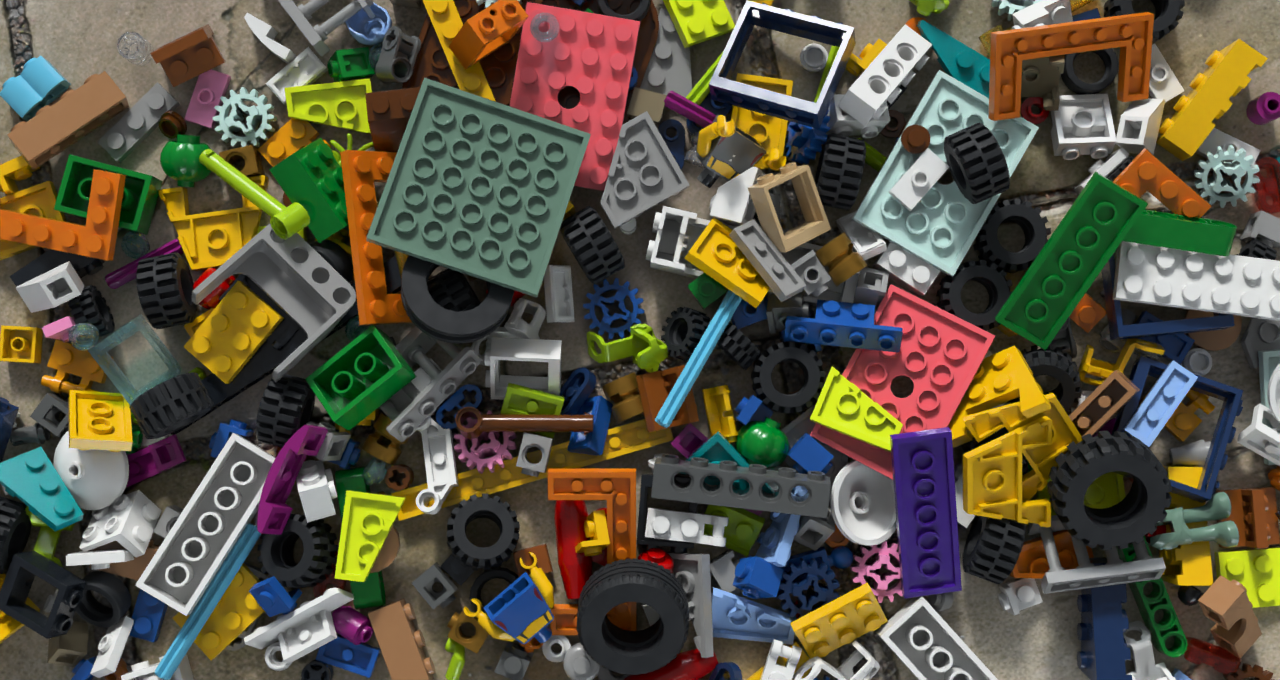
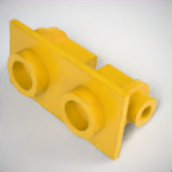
M728 385L702 389L711 437L719 431L729 443L737 441L736 436L738 432Z

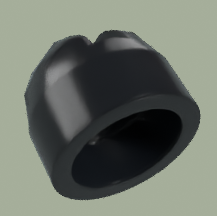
M1180 586L1178 590L1179 600L1187 606L1196 605L1204 594L1194 586Z

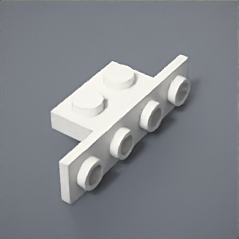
M340 588L328 589L322 596L302 603L300 608L286 615L278 616L276 621L267 626L256 628L252 634L244 638V642L246 645L263 649L279 640L283 661L291 663L337 638L331 612L354 600V596L352 593Z

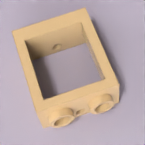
M796 162L780 167V173L773 175V173L757 178L758 183L748 188L762 230L780 252H788L831 230L809 165L797 166ZM791 179L806 222L783 233L768 190Z

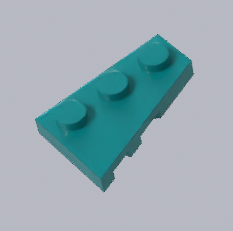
M42 447L0 463V484L5 487V491L12 497L16 496L29 507L28 510L55 532L83 520L84 514Z

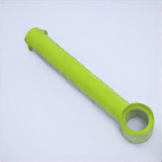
M206 149L201 153L199 157L201 164L271 217V227L281 239H288L310 224L309 214L301 204L294 202L288 207L284 206L213 150Z

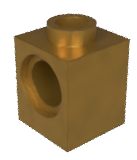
M254 145L219 152L220 157L232 166H234L237 160L244 159L245 166L240 172L245 176L265 175L260 152Z
M464 609L461 614L455 612L447 625L451 629L447 637L476 654L480 651L489 633L477 623L478 619L476 617H468L464 613ZM465 622L472 623L476 628L475 635H464L461 625Z

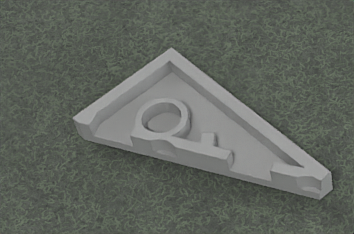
M666 552L673 559L675 578L682 584L687 595L689 620H692L697 636L693 638L695 645L700 651L702 658L713 657L710 554Z

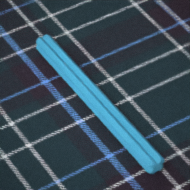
M728 290L657 414L655 422L665 428L671 425L741 302L742 298L732 291Z
M247 524L157 666L155 674L161 679L169 680L261 536V533L257 531L256 525Z

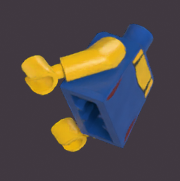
M529 552L533 558L531 566L524 565L522 559L519 558L520 566L528 569L531 574L523 573L484 607L485 613L482 611L481 601L477 598L471 599L477 605V612H471L466 606L464 607V613L468 617H476L478 619L477 623L494 639L510 642L517 640L521 644H526L533 637L539 643H544L552 636V630L547 625L554 620V615L551 612L554 606L553 586L542 568L536 566L537 558L532 552Z

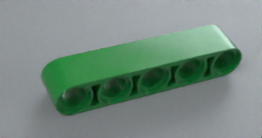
M1144 210L1123 241L1229 256L1237 226L1218 220L1198 217L1190 218L1184 215Z
M365 466L338 470L335 473L341 523L343 520L346 491L371 493ZM382 570L369 573L365 582L350 581L351 592L354 596L353 604L356 610L385 606L386 595Z
M1143 536L1148 551V555L1152 556L1145 536ZM1132 542L1128 543V548L1118 549L1116 546L1120 560H1123V562L1133 561L1136 553ZM1162 578L1128 583L1144 624L1150 631L1151 641L1155 649L1169 657L1175 658L1183 655L1187 650V639ZM1147 582H1151L1153 590L1151 594L1145 596L1143 587ZM1158 609H1162L1164 613L1163 618L1160 622L1156 623L1154 614ZM1169 636H1173L1174 645L1170 649H1166V639Z

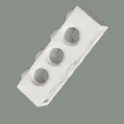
M905 24L848 89L838 106L865 127L872 118L878 121L888 108L885 103L888 101L892 104L902 90L899 86L903 85L906 87L916 75L913 70L917 69L920 71L930 57L926 53L932 44Z

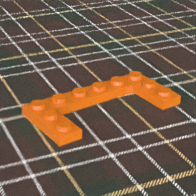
M1143 12L991 32L988 118L998 121L1020 117L1022 60L1120 47L1117 100L1129 102L1148 99L1154 14Z
M1145 148L1113 181L1139 198L1146 191L1150 192L1174 214L1190 218H1201L1212 207ZM1085 293L1069 318L1085 332L1089 333L1107 314V310Z
M358 150L340 152L360 325L413 323L404 309L401 294H387L382 246L367 242L366 240L377 210L374 182H387L397 152Z
M103 170L93 171L85 226L0 209V239L113 261L126 175Z
M636 468L548 469V500H607V529L610 544L607 546V564H612V562L619 560L636 559ZM636 602L619 604L606 614L609 621L615 626L628 631H636ZM554 604L551 609L554 620L550 623L552 635H578V604Z

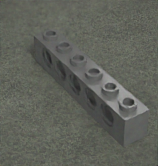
M663 454L662 457H656L654 463L651 498L827 518L831 480L830 477L825 476V473L820 471H808V474L796 473L795 469L781 467L778 468V471L766 470L767 467L760 464L740 467L733 461H720V464L708 463V460L705 458L693 457L691 461L679 460L677 455ZM679 472H685L689 474L691 480L687 483H680L676 480L675 475ZM713 475L720 480V483L717 486L711 487L704 482V479L707 476ZM737 479H744L749 483V486L744 490H738L734 487L733 483ZM773 482L778 486V490L774 493H766L762 487L765 483ZM796 486H804L808 490L801 497L793 495L791 491Z

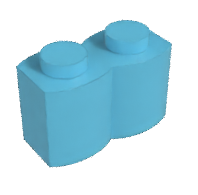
M42 56L28 60L23 67L22 73L5 81L0 92V96L26 121L35 117L39 109L59 98L71 85Z

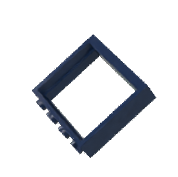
M747 0L709 82L712 100L820 129L856 44L854 27L843 25L841 22L826 21L814 15L799 14L791 9H779L771 7L766 3L760 4ZM754 25L840 47L816 103L730 80Z
M1114 253L1101 271L1111 341L1225 330L1235 326L1233 315L1214 312V317L1123 325L1120 300L1113 299L1116 269Z
M1143 356L1134 361L1129 380L1140 391L1118 412L1111 436L1116 431L1122 432L1136 412L1147 375L1159 379L1167 368V364ZM1196 375L1198 378L1190 390L1222 400L1223 405L1197 489L1170 480L1172 488L1170 492L1203 503L1210 500L1211 496L1215 494L1216 489H1219L1220 483L1216 479L1219 470L1222 471L1228 459V454H1225L1227 443L1230 444L1235 436L1236 427H1233L1235 417H1238L1243 409L1241 406L1243 390ZM1114 471V473L1133 479V474L1123 471Z

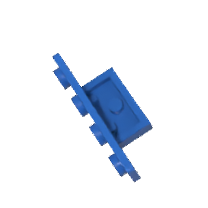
M817 299L815 319L794 316L786 317L784 340L900 352L903 329L901 327L874 325L875 305Z

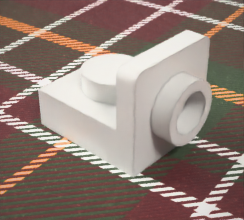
M1018 578L999 585L1001 594H998V599L1004 611L1008 610V613L1014 616L1020 614V610L1043 602L1034 578Z

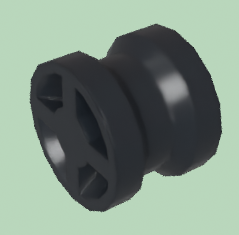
M313 660L303 668L301 680H332L334 668L330 664Z

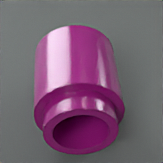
M1266 92L1251 100L1246 109L1248 119L1257 125H1265L1280 117V95L1275 92Z
M343 605L332 613L336 632L353 644L365 643L372 636L373 628L370 619L353 607Z

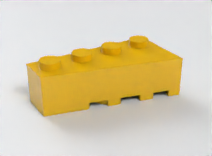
M1241 39L1234 41L1220 51L1215 50L1205 62L1208 67L1204 73L1199 72L1191 81L1189 87L1192 90L1187 97L1183 95L1173 107L1176 111L1171 119L1166 118L1160 125L1158 132L1160 135L1156 143L1181 161L1192 157L1216 126L1212 120L1214 118L1216 120L1220 119L1233 104L1229 98L1231 96L1235 97L1242 89H1245L1251 81V78L1247 75L1253 69L1262 67L1268 58Z
M1164 466L1168 473V479L1197 489L1203 470L1202 467ZM1168 492L1172 497L1169 508L1165 507L1164 510L1179 507L1191 509L1203 506L1206 502L1200 503ZM1208 521L1186 523L1189 529L1208 526ZM1169 524L1166 525V533H1171ZM1209 541L1178 545V547L1171 550L1159 549V558L1163 557L1166 566L1161 576L1163 581L1178 586H1211L1213 584Z

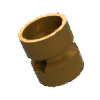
M845 232L815 252L823 267H829L828 274L836 287L867 266L859 252H852L853 244Z
M635 372L602 386L607 400L614 403L612 412L617 423L644 412Z
M380 413L373 426L375 433L368 435L362 449L386 463L395 465L402 452L400 445L406 444L410 437L404 442H400L390 435L386 428L392 421L386 414ZM383 436L392 440L389 446L381 442Z

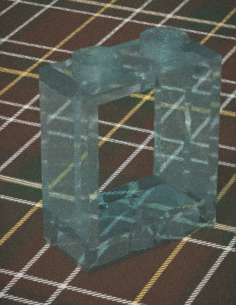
M141 314L88 350L129 405L144 392L176 377L182 370V367ZM140 330L169 369L136 390L107 352Z

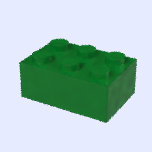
M322 138L298 150L269 169L291 203L297 202L306 209L310 217L308 228L319 243L348 225L342 168L334 158L331 148L324 143Z
M69 154L54 210L86 219L93 171L103 170L126 175L118 228L148 235L159 196L158 190L161 189L163 181L151 175Z
M373 324L305 380L333 422L350 431L417 376L389 336Z

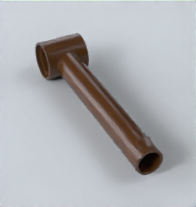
M464 407L458 411L455 418L459 432L467 439H475L483 432L571 431L584 432V435L593 432L594 425L593 415L586 412L585 415L480 414L474 407ZM473 417L477 419V424L473 428L463 427V422L467 418Z

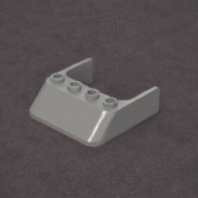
M271 224L267 225L192 291V302L197 305L231 275L244 274L258 285L304 330L307 340L273 370L272 379L275 382H278L329 335L356 301L354 288L298 233L284 240L276 235Z

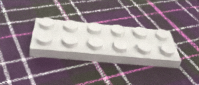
M1122 241L1117 248L1113 299L1280 321V261L1231 254L1229 256H1219Z

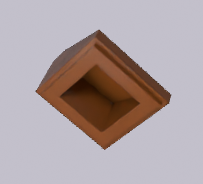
M546 544L520 549L513 553L519 577L525 572L528 575L531 574L528 569L522 568L519 563V558H521L524 565L531 566L533 564V558L529 552L535 554L537 558L536 566L542 568L545 574L553 572Z

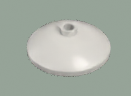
M69 431L60 439L54 453L53 466L78 506L85 510H99L115 503L123 494L128 482L129 464L126 452L69 448Z
M856 460L844 466L834 480L830 496L831 512L837 528L848 540L855 544L871 546L886 541L897 529L893 480Z

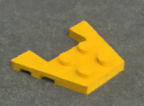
M266 175L248 177L267 192L269 177ZM176 187L158 190L159 196L164 201L168 210V217L179 237L177 238L191 270L201 271L210 267L219 268L257 235L262 210L243 195L242 208L189 215L187 188Z
M1015 345L984 358L948 425L952 431L953 448L973 440L972 433L962 419L967 415L986 411L1020 397L1021 413L1026 418L1051 409V404L1045 398L1043 390L1033 377L1029 365Z
M1054 393L1044 395L1051 404V409L1030 418H1026L1021 413L1020 401L970 414L962 418L978 443L1003 427H1006L1008 432H1011L1043 416H1047L1052 420V445L1022 450L1023 455L1033 468V470L1022 476V502L1030 501L1038 490L1042 491L1046 487L1047 480L1050 478L1051 467L1058 466L1055 459L1060 453L1066 454L1068 452L1066 446L1073 441L1075 444L1083 441L1079 431Z
M1043 416L963 454V510L967 514L1000 520L1006 518L1016 520L1018 523L1028 524L1029 522L1039 524L1041 527H1051V502L1048 499L1022 502V450L1052 445V420L1049 417Z

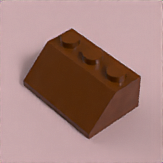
M421 87L365 93L368 123L375 151L398 152Z

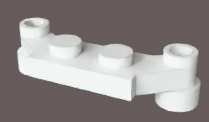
M430 415L416 429L422 434L428 489L422 490L417 495L416 505L423 513L434 515L441 510L442 504L451 489L459 485L452 431L450 428L443 429ZM434 500L433 506L427 507L428 503Z

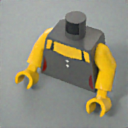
M717 115L712 124L701 129L699 132L696 156L705 168L697 179L708 188L712 187L719 176L730 181L751 167H757L760 170L770 167L772 170L780 171V167L786 166V156L780 157L779 149L773 148L770 150L769 155L766 154V150L755 138L736 127L733 119L727 121L723 115Z

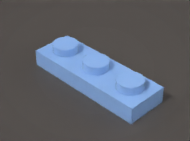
M1174 360L1170 362L1122 432L1126 433L1128 437L1134 436L1149 448L1198 377Z

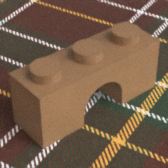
M1220 575L1198 602L1204 616L1216 622L1211 628L1216 644L1241 659L1262 633L1258 625V619L1252 609L1253 605L1248 599L1247 589L1236 580L1229 581Z

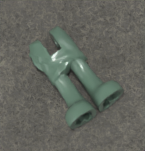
M1225 492L1213 494L1211 499L1200 507L1191 509L1179 507L1165 510L1167 515L1164 521H1158L1156 526L1169 524L1171 533L1150 537L1151 547H1156L1160 550H1171L1178 547V545L1201 541H1214L1224 547H1235L1239 543V531L1234 521H1223L1210 526L1191 529L1186 525V523L1227 519L1231 514V502Z

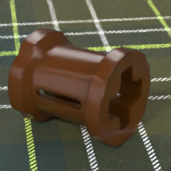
M404 464L393 465L387 470L385 475L387 486L396 491L410 487L414 481L413 470ZM396 470L406 475V478L402 480L403 485H401L400 481L395 482L393 479L397 475Z

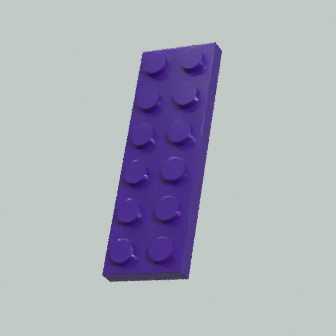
M949 427L890 435L901 586L904 599L962 591L952 431Z

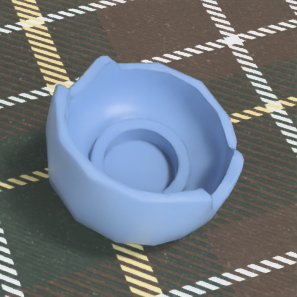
M375 3L370 6V9L375 14L373 19H370L367 13L361 9L345 21L352 37L364 45H374L383 42L386 32L392 27V20L387 10L377 6Z

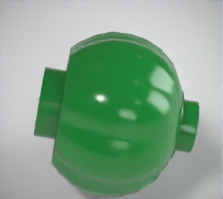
M177 134V141L167 142L161 151V167L167 176L177 181V186L195 187V182L206 179L211 173L207 167L199 162L201 153L211 148L208 144L200 143V136Z
M766 417L764 421H750L743 425L738 431L735 444L737 452L744 456L743 458L749 465L760 464L773 469L785 461L789 452V442L786 435L779 429L781 423Z

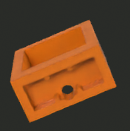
M498 0L466 20L449 45V48L466 70L509 43L529 16L517 0ZM490 11H494L495 14L491 15Z

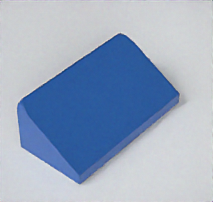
M602 396L586 399L576 415H585V412L593 415V432L584 435V432H571L567 449L569 452L595 456L603 454L612 414V403Z

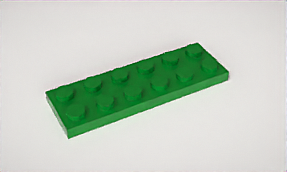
M1095 171L1007 299L995 320L1046 350L1148 203Z

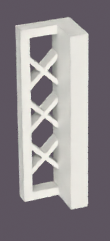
M1259 403L1254 407L1251 425L1239 433L1237 442L1280 466V424L1272 415L1271 410ZM1263 417L1270 421L1274 429L1262 423Z

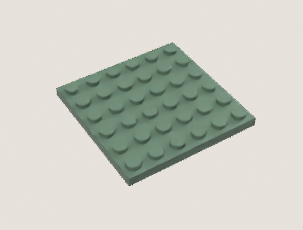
M424 78L366 240L367 242L537 298L591 134Z

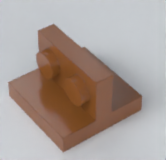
M209 24L150 53L156 64L160 62L173 87L226 62L212 37L214 33Z
M685 365L636 376L648 432L666 429L656 423L655 418ZM692 388L671 425L667 428L699 421Z
M1275 487L1215 491V493L1225 492L1229 496L1231 514L1227 519L1219 520L1217 523L1229 520L1234 521L1239 531V543L1235 547L1246 546L1260 549L1269 548L1268 545L1280 544L1278 517L1275 514L1277 512ZM1219 544V547H1221V548H1230V547H1224V546H1222V545Z

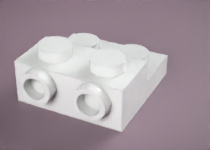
M1042 0L1012 14L1014 22L1012 30L1073 22L1070 0Z
M1108 94L1060 95L1058 111H1051L1053 123L1051 138L1054 156H1063L1065 160H1073L1080 155L1091 154V157L1094 159H1102L1111 154L1117 141Z

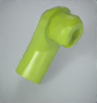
M448 638L445 650L453 653L445 677L448 680H459L465 665V647Z

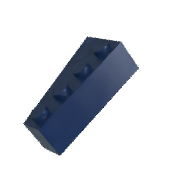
M1107 557L1089 558L1090 563L1094 564V566L1105 565L1108 562ZM1126 583L1081 589V595L1077 597L1078 610L1081 612V623L1077 625V636L1081 640V651L1077 652V665L1090 680H1132V675L1126 674L1125 661L1131 660L1130 648H1127V643L1123 636V632L1129 629L1126 611L1122 609L1121 605L1127 602Z

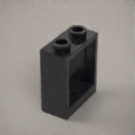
M642 474L636 544H642L643 550L668 546L671 547V552L687 553L688 548H694V543L645 537L648 487H652L653 475ZM675 476L676 480L680 483H687L691 480L690 477ZM689 502L690 513H697V503Z
M36 551L14 554L0 591V610L46 639L65 635L73 624L75 611L83 598L86 581ZM35 576L59 589L49 617L25 604Z

